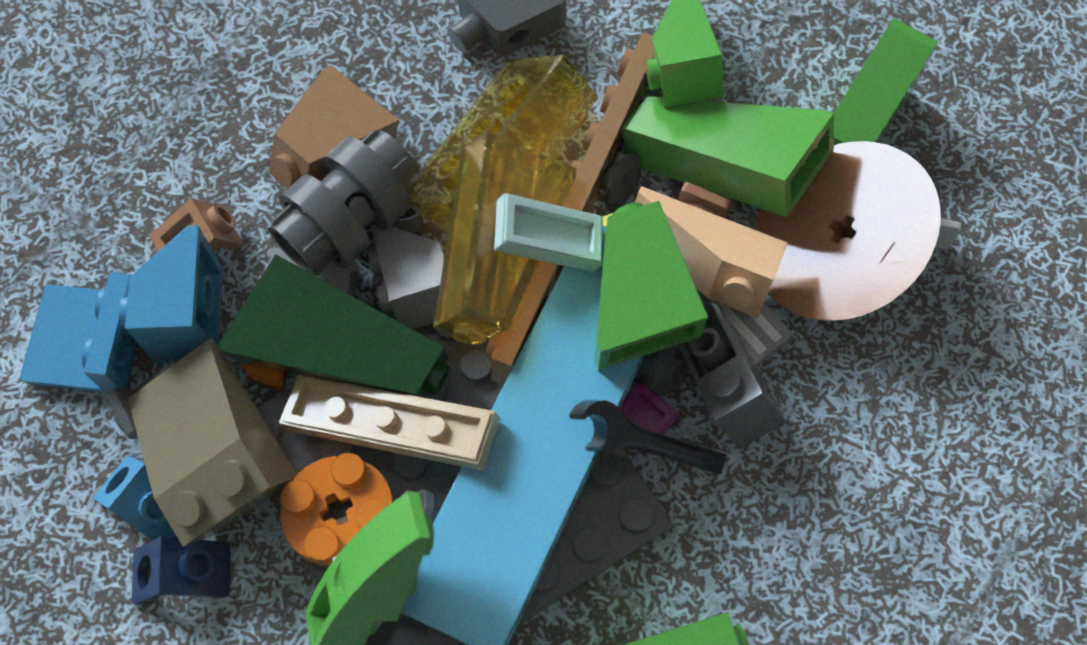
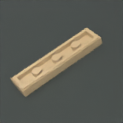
M298 374L279 424L285 430L484 471L501 419L495 411Z

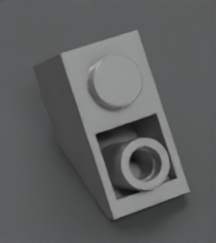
M374 224L370 225L375 246L367 248V252L376 278L380 276L384 278L385 283L377 285L376 290L385 315L394 313L398 322L411 329H416L462 314L453 279L440 243L393 226L383 230Z

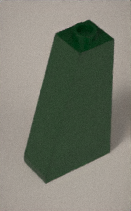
M276 254L217 346L230 358L242 364L298 376V374L422 398H426L428 393L436 395L444 385L451 369L450 366L446 365L449 357L444 346Z

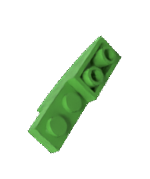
M406 492L385 507L358 531L328 567L316 587L305 612L310 645H365L368 636L376 633L378 621H398L407 596H413L415 593L417 571L423 556L431 553L434 543L433 522L430 518H425L419 492Z

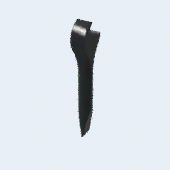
M583 400L575 405L569 414L570 419L585 420L588 416L591 418L594 425V435L591 442L585 447L589 452L606 453L620 448L634 449L717 474L722 473L725 465L726 454L643 429L628 420L614 403L607 400Z

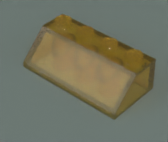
M566 55L508 60L420 170V178L416 181V186L408 193L411 199V206L421 210V217L462 243L480 244L494 239L497 200L504 193L528 198L534 189L533 184L545 168L552 165L559 158L561 147L572 132L579 129L586 122L588 111L599 97Z

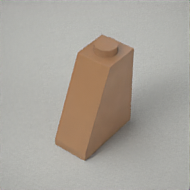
M328 66L321 71L274 133L269 173L280 185L285 186L287 189L304 174H308L321 181L327 176L322 166V158L345 137L350 136L361 141L372 130H380L396 138L399 119L333 66Z

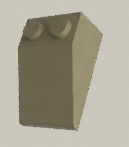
M214 339L206 340L128 398L153 497L183 547L220 532L284 488L297 475L294 467L222 351L217 347L218 345Z

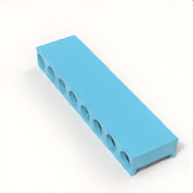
M604 225L602 237V263L606 226ZM564 266L491 411H495L501 420L485 469L480 471L466 467L461 468L433 523V548L429 555L423 556L417 571L415 593L413 596H407L400 613L466 645H509L599 455L597 452H589L585 449L594 435V425L591 418L588 416L585 420L570 419L569 414L574 406L583 400H607L621 409L645 357L642 356L599 371L597 370L594 357L602 266L594 272Z

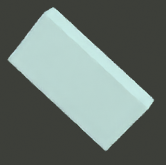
M504 193L497 200L494 251L594 272L602 266L603 216Z

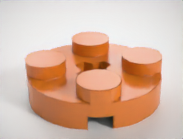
M344 453L339 456L326 457L306 466L294 477L293 481L284 486L280 496L282 530L289 544L302 559L312 564L314 562L319 566H330L333 558L340 553L358 531L385 507L394 502V497L383 475L374 466L364 462L359 456L353 453ZM339 500L341 503L349 501L353 506L346 511L348 520L345 523L338 525L333 518L324 521V514L329 511V505L332 502Z

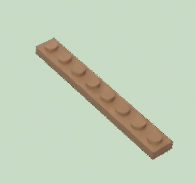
M642 32L635 50L627 48L624 52L618 70V76L621 77L618 86L609 85L601 105V113H604L600 124L592 122L587 131L583 144V150L587 151L582 162L574 160L565 182V189L569 191L564 202L555 200L553 205L587 213L591 212L603 185L605 172L614 161L623 141L622 127L626 123L628 116L637 110L647 88L648 79L645 62L646 60L654 59L653 35ZM528 258L526 270L530 271L529 277L524 286L517 283L513 288L506 307V313L510 314L504 330L495 328L486 348L485 358L491 360L492 381L502 385L505 384L564 268L563 265Z

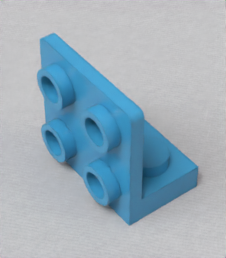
M109 272L105 290L52 284L46 285L30 337L20 379L30 385L109 393L116 387L127 388L138 344L122 328L119 306L121 299L128 297L129 277L131 274Z

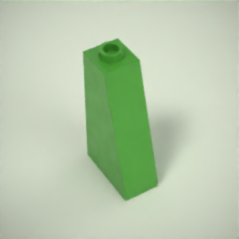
M648 96L638 109L628 116L626 123L622 127V139L625 144L626 154L628 155L631 152L639 154L641 158L639 168L683 183H691L707 191L786 218L834 151V113L826 110L701 101L664 108L661 97Z

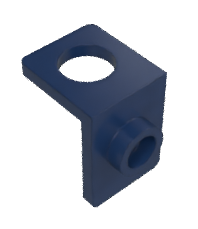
M159 537L135 549L133 554L132 604L143 605L163 595L207 598L227 597L230 594V544L223 541L200 540L183 547L178 538ZM150 559L151 576L149 583L146 586L145 571L147 563Z

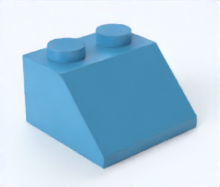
M199 225L185 227L129 277L128 297H123L120 301L119 317L122 328L132 336L139 348H142L155 364H168L172 360L179 361L208 339H214L217 345H219L223 267Z

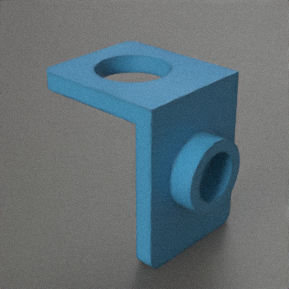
M128 455L98 490L93 499L114 512L152 541L159 537L176 538L175 532L153 497L145 463ZM125 477L122 483L116 488L118 483Z

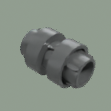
M372 130L361 141L354 137H345L322 158V166L327 175L323 180L319 181L308 174H304L279 196V202L283 210L271 220V226L268 230L280 249L298 267L313 275H319L331 263L341 268H346L370 246L369 238L364 230L370 223L380 229L387 230L411 208L412 204L408 193L416 186V181L420 178V170L408 151L388 133Z

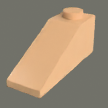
M641 186L635 203L646 205L660 201L684 260H686V266L696 289L710 300L758 318L788 243Z

